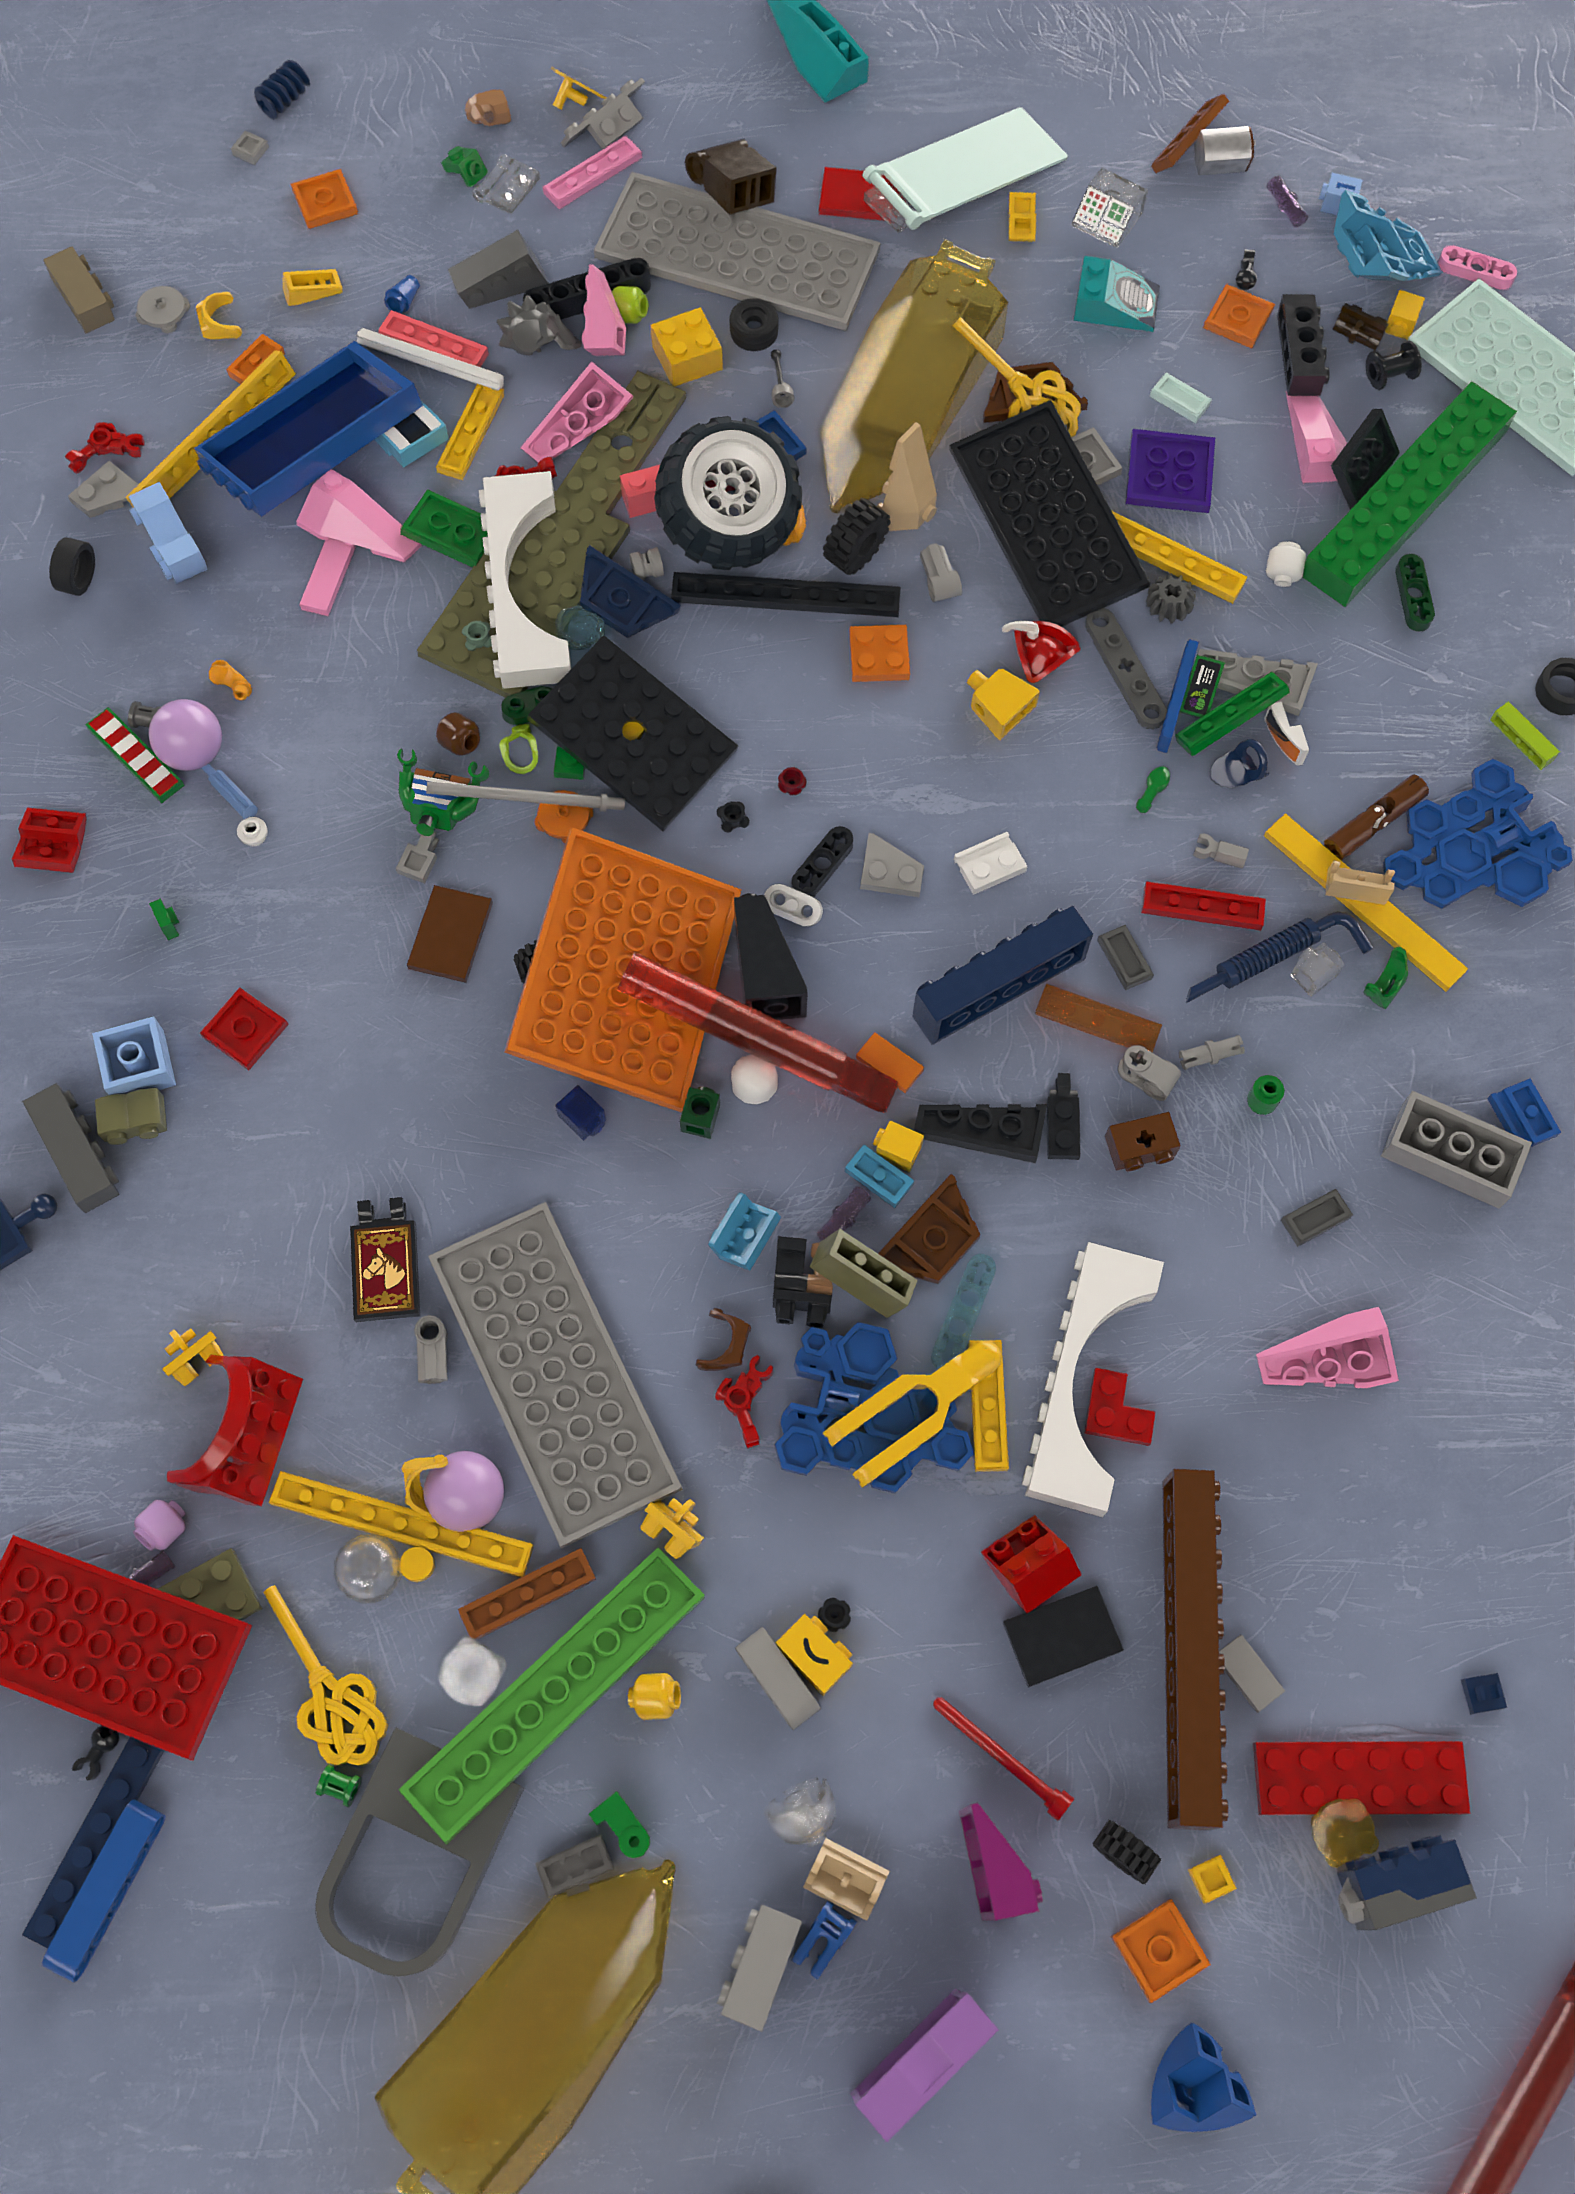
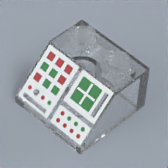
M1101 168L1088 185L1071 226L1118 248L1143 214L1148 190L1107 169Z

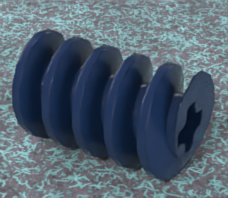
M286 60L282 66L269 75L268 79L262 81L261 85L254 89L256 102L264 114L274 120L277 118V112L283 113L284 106L289 107L291 100L295 101L298 99V94L302 95L305 93L304 85L309 86L310 80L298 63Z

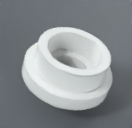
M257 817L244 819L237 827V835L240 841L249 846L262 844L268 833L265 822ZM251 828H256L252 833L247 832Z

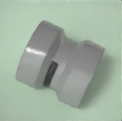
M657 547L648 549L647 553H629L632 572L640 579L645 580L647 576L651 575L654 577L664 576L662 560Z

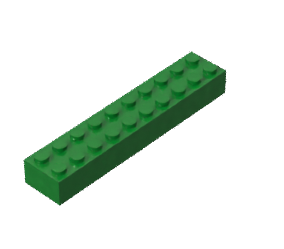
M1471 381L1311 551L1305 561L1303 578L1346 607L1507 433L1517 411Z

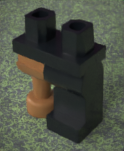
M778 1236L773 1292V1308H775L776 1323L793 1324L794 1312L799 1310L807 1311V1326L823 1328L827 1314H830L833 1283L816 1271L813 1274H804L807 1239ZM820 1242L812 1244V1258H814Z

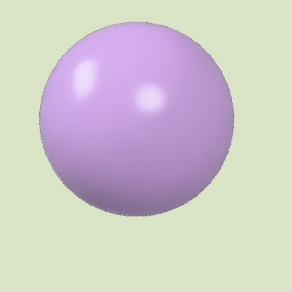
M180 699L163 705L155 713L149 726V741L155 755L164 764L177 770L192 771L204 767L216 757L222 742V731L218 719L209 708L193 700Z
M470 1451L451 1453L445 1456L448 1459V1465L442 1468H433L427 1475L424 1484L426 1508L432 1518L446 1529L464 1532L466 1530L482 1528L496 1516L502 1505L504 1484L497 1467L481 1454Z

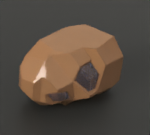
M492 89L475 94L468 99L465 105L467 120L474 124L493 126L506 124L511 121L508 102L503 90Z

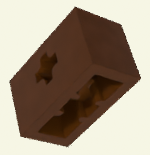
M1170 1112L1111 1125L1105 1134L1116 1171L1125 1169L1127 1172L1135 1171L1142 1168L1144 1164L1154 1161L1156 1164L1170 1162L1181 1147Z

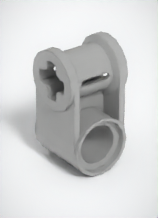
M1140 1045L1129 1047L1118 1065V1073L1121 1078L1159 1101L1167 1099L1181 1076L1177 1066L1163 1060ZM1136 1062L1138 1065L1134 1066L1131 1063Z

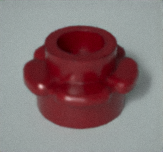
M795 767L784 769L778 777V788L780 791L789 793L792 796L800 794L802 788H805L807 784L806 777L802 771Z

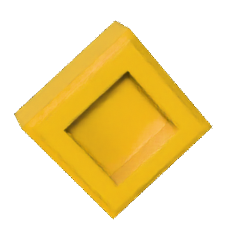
M1221 1854L1187 1869L1203 1904L1237 1889Z

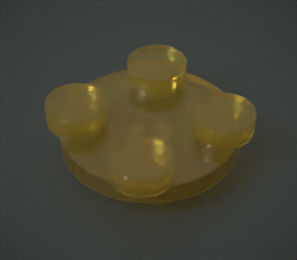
M1337 1799L1328 1802L1311 1819L1314 1842L1324 1854L1326 1862L1332 1867H1340L1345 1862L1360 1858L1364 1854H1372L1379 1848V1840L1375 1835L1373 1820L1363 1803L1358 1799Z

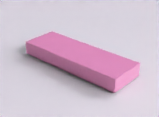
M332 538L325 540L299 604L301 610L329 616L356 545L352 548V546L345 545L343 541Z

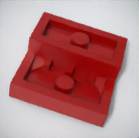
M27 808L18 827L21 838L12 856L14 867L73 873L84 838L87 820L86 813Z

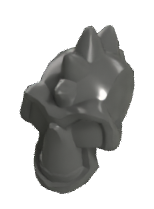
M529 295L525 297L522 306L508 301L509 317L497 320V324L503 332L499 346L513 349L518 354L531 356L535 351L541 352L540 348L553 340L565 350L578 349L582 344L581 340L577 339L563 324L560 316L550 309V305H546L545 302L536 305Z

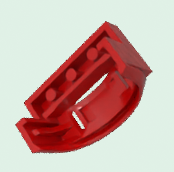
M211 1354L205 1363L223 1366L229 1379L228 1401L222 1422L204 1454L186 1469L168 1471L167 1482L197 1493L221 1495L245 1505L262 1507L303 1379L253 1357ZM230 1457L233 1459V1461L230 1462L227 1461V1459Z

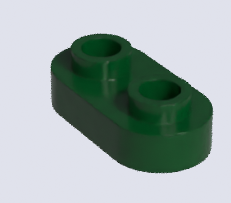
M539 686L507 696L501 704L503 719L511 725L528 723V714L542 700L540 698H544L552 688Z

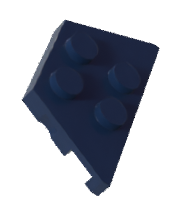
M589 545L587 547L580 608L626 638L678 614L681 608L679 603Z

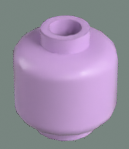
M155 1500L135 1518L134 1525L136 1529L133 1531L134 1536L150 1551L154 1548L165 1550L185 1531V1523L182 1519L185 1516V1512L172 1500L169 1503Z

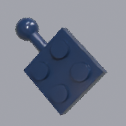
M49 1194L37 1195L32 1200L31 1207L15 1217H12L6 1205L0 1199V1270L33 1251L20 1228L36 1218L48 1219L52 1217L57 1211V1202L53 1196Z

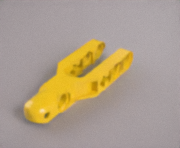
M981 1340L931 1375L902 1374L826 1429L823 1435L828 1438V1442L833 1447L845 1436L858 1430L861 1425L874 1415L880 1414L913 1389L928 1388L935 1394L937 1405L932 1416L852 1474L863 1488L936 1435L943 1428L950 1403L990 1375L1000 1365L1002 1359L1001 1351L995 1343Z

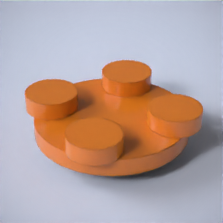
M568 790L554 791L555 793L577 794ZM540 803L535 818V826L539 831L545 832L551 837L561 839L563 843H566L568 833L572 827L582 831L586 828L589 820L593 817V808Z

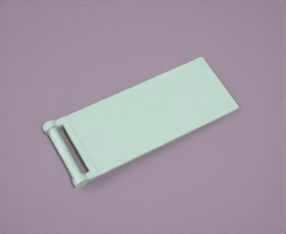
M1020 107L878 166L870 165L864 170L863 178L868 183H872L906 219L905 223L911 230H915L923 222L1063 162L1067 160L1068 155ZM884 175L917 211H913L881 176Z

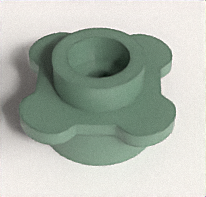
M473 621L462 629V634L467 640L465 647L470 651L483 646L486 648L491 647L490 625L487 622Z

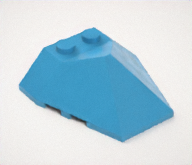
M1348 190L1342 193L1333 234L1338 242L1337 248L1347 258L1349 262L1348 268L1354 276H1361L1370 280L1407 281L1436 277L1443 273L1418 230L1398 218L1391 221L1384 216L1386 210L1381 207L1377 210L1372 209L1368 204V199L1362 195Z

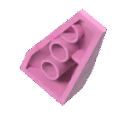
M591 362L520 448L537 463L545 457H552L553 460L616 419L632 400L633 395Z
M1286 391L1302 483L1337 481L1331 465L1346 446L1345 438L1319 396H1288Z
M332 469L327 471L312 485L297 519V526L319 539H336L343 541L345 545L352 546V548L355 545L370 549L372 554L400 562L408 560L422 546V544L402 536L400 530L402 524L354 482Z
M1379 1307L1346 1314L1256 1354L1263 1384L1303 1386L1308 1382L1323 1383L1325 1387H1336V1384H1354L1355 1388H1370L1399 1381L1388 1327Z

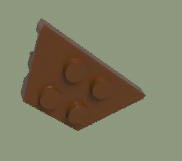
M1053 362L1011 367L1015 372L1019 371L1024 375H1028L1030 379H1033L1038 373L1052 370L1058 372L1065 380L1066 391L1074 395L1079 401L1081 411L1087 410L1088 400L1085 397H1079L1073 390L1074 385L1061 374L1060 369ZM999 371L997 372L987 407L984 410L983 423L1008 419L1009 407L1017 399L1009 388L1008 380ZM1049 380L1043 382L1054 387L1053 383ZM1025 389L1027 395L1031 396L1030 390ZM1042 394V397L1055 401V398Z
M950 1174L878 1253L914 1278L939 1284L980 1239L981 1234L975 1221L972 1220L969 1214V1207L961 1196L954 1175Z

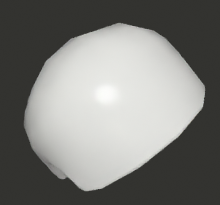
M747 1055L737 1060L732 1067L731 1081L733 1093L743 1102L760 1104L768 1101L776 1093L778 1088L777 1070L775 1065L766 1056Z

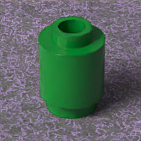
M1272 1075L1259 1077L1247 1096V1102L1251 1110L1261 1115L1272 1113L1284 1096V1085L1277 1077Z

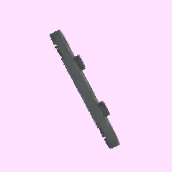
M1106 608L1088 614L1085 622L1086 631L1089 632L1097 651L1129 708L1135 714L1138 723L1143 728L1146 727V729L1151 728L1153 730L1159 728L1164 722L1167 709L1115 616ZM1096 617L1097 619L1099 617L1100 619L1104 618L1103 620H1106L1107 625L1104 627L1096 626L1093 623V619L1095 620ZM1121 664H1124L1126 667L1131 666L1130 672H1127L1125 669L1120 670ZM1155 709V711H1158L1159 717L1155 719L1148 718L1144 714V710Z

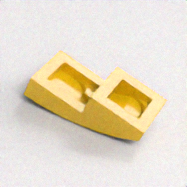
M1009 193V241L1035 242L1036 193Z

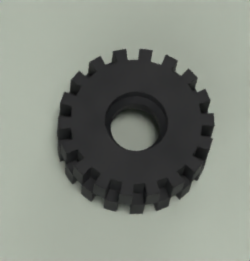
M864 498L854 501L852 507L848 506L845 509V513L837 518L839 521L836 525L833 524L830 529L832 532L827 535V543L823 546V556L825 559L847 575H851V573L853 575L856 574L858 569L861 570L866 562L869 563L872 560V555L876 554L879 550V545L883 544L885 540L884 535L888 533V526L891 523V520H889L890 516Z

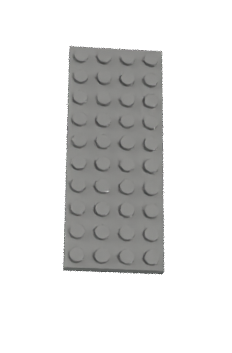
M631 172L594 249V258L613 264L632 258H643L649 264L651 275L740 301L751 298L762 299L769 302L778 312L846 331L880 252L881 242L758 207L729 215L709 193Z
M546 1202L428 1256L561 1549L646 1508L650 1502L655 1503L683 1490Z

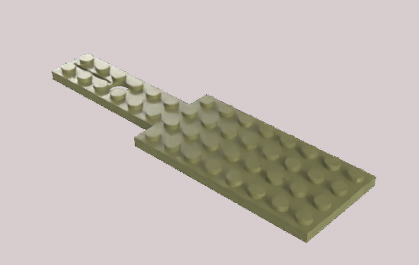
M640 371L636 372L626 387V390L633 395L632 400L616 419L597 430L558 490L554 491L556 512L544 518L527 533L512 558L508 584L516 605L533 624L557 638H561L580 609L587 547L589 545L612 560L630 532L629 524L609 515L622 496L620 475L638 471L686 399V391ZM625 435L632 440V445L624 446L617 450L611 445V442L615 437ZM484 553L477 566L474 565L417 649L418 657L506 698L509 695L526 691L529 686L503 689L501 678H495L493 660H498V652L493 653L492 646L489 648L483 646L470 651L465 647L467 640L462 634V629L473 621L487 622L490 625L489 610H494V603H489L487 586L492 585V579H487L485 561H490V556ZM496 628L490 629V636L496 635Z

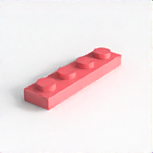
M392 310L378 330L380 334L478 367L482 366L489 355L487 346Z

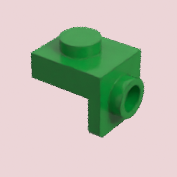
M457 146L451 149L447 154L448 157L441 162L445 172L461 174L467 187H473L488 174V170L477 149Z

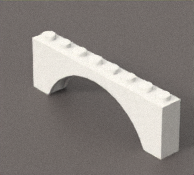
M551 471L483 478L484 489L479 490L480 506L486 509V513L481 514L483 531L488 532V537H483V547L485 555L490 556V561H485V571L487 579H492V585L487 586L489 603H494V610H489L491 628H496V635H491L493 653L498 652V660H493L495 678H501L503 689L558 683L571 670L568 641L548 634L533 624L516 605L508 584L512 558L522 539L536 524L556 512Z
M1088 1242L1084 1252L1078 1251L1074 1269L1079 1270L1077 1282L1071 1280L1067 1299L1072 1300L1070 1312L1064 1310L1059 1328L1065 1330L1063 1341L1056 1342L1052 1360L1058 1362L1055 1373L1049 1371L1045 1385V1391H1049L1050 1395L1047 1404L1041 1403L1037 1422L1043 1424L1040 1435L1034 1434L1029 1453L1035 1454L1032 1467L1026 1466L1022 1485L1027 1486L1025 1496L1100 1517L1107 1513L1115 1479L1095 1460L1080 1434L1073 1409L1072 1397L1075 1366L1083 1345L1104 1321L1125 1308L1153 1300L1158 1291L1164 1262Z

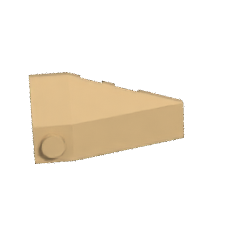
M915 422L897 441L889 469L893 472L888 481L884 483L882 489L886 496L883 503L877 504V507L890 516L889 531L918 529L925 521L929 522L937 511L935 507L937 493L921 425Z

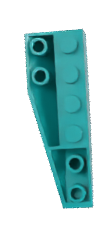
M766 0L796 69L824 103L868 82L869 57L844 27L816 0Z

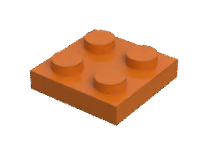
M907 624L849 627L852 682L910 680Z

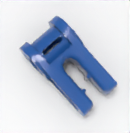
M828 1900L810 1926L811 1930L791 1959L795 1964L801 1965L805 1958L810 1956L809 1952L818 1938L821 1936L826 1937L828 1943L822 1953L817 1955L818 1959L810 1970L811 1976L817 1980L836 1951L842 1947L857 1923L852 1917L848 1920L832 1908L834 1904ZM827 1919L830 1920V1921H831L832 1923H834L835 1925H837L841 1930H838L836 1927H834L832 1924H830V1923L827 1921Z

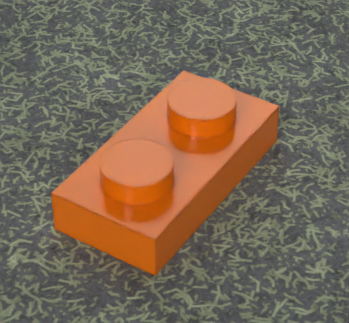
M261 334L226 369L228 376L241 384L275 350L281 351L285 355L283 346L266 335Z

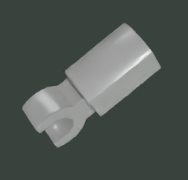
M1208 834L1199 835L1197 842L1204 844L1207 848L1196 847L1193 854L1196 858L1206 859L1211 857L1214 858V861L1243 869L1249 848L1221 840L1219 842L1214 841Z

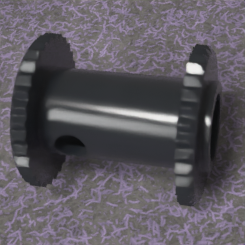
M1404 341L1400 347V352L1382 357L1381 353L1379 354L1377 351H1372L1368 354L1366 358V374L1375 389L1381 390L1385 388L1387 379L1405 373L1412 380L1420 375L1422 368L1421 355L1417 346L1412 341Z

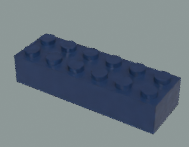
M1073 905L1065 910L1062 908L1057 909L1042 923L1028 925L1020 935L1013 939L1007 937L1001 940L995 949L987 953L982 951L973 956L968 964L962 967L954 966L935 982L930 980L922 984L916 992L912 1016L931 1045H934L1085 960L1093 933Z

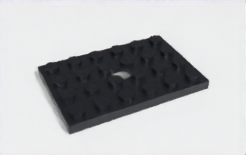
M604 635L539 702L527 717L529 722L620 797L625 798V801L662 831L673 822L738 749V745ZM629 722H637L643 726L645 736L641 740L634 739L630 741L622 733L623 726Z

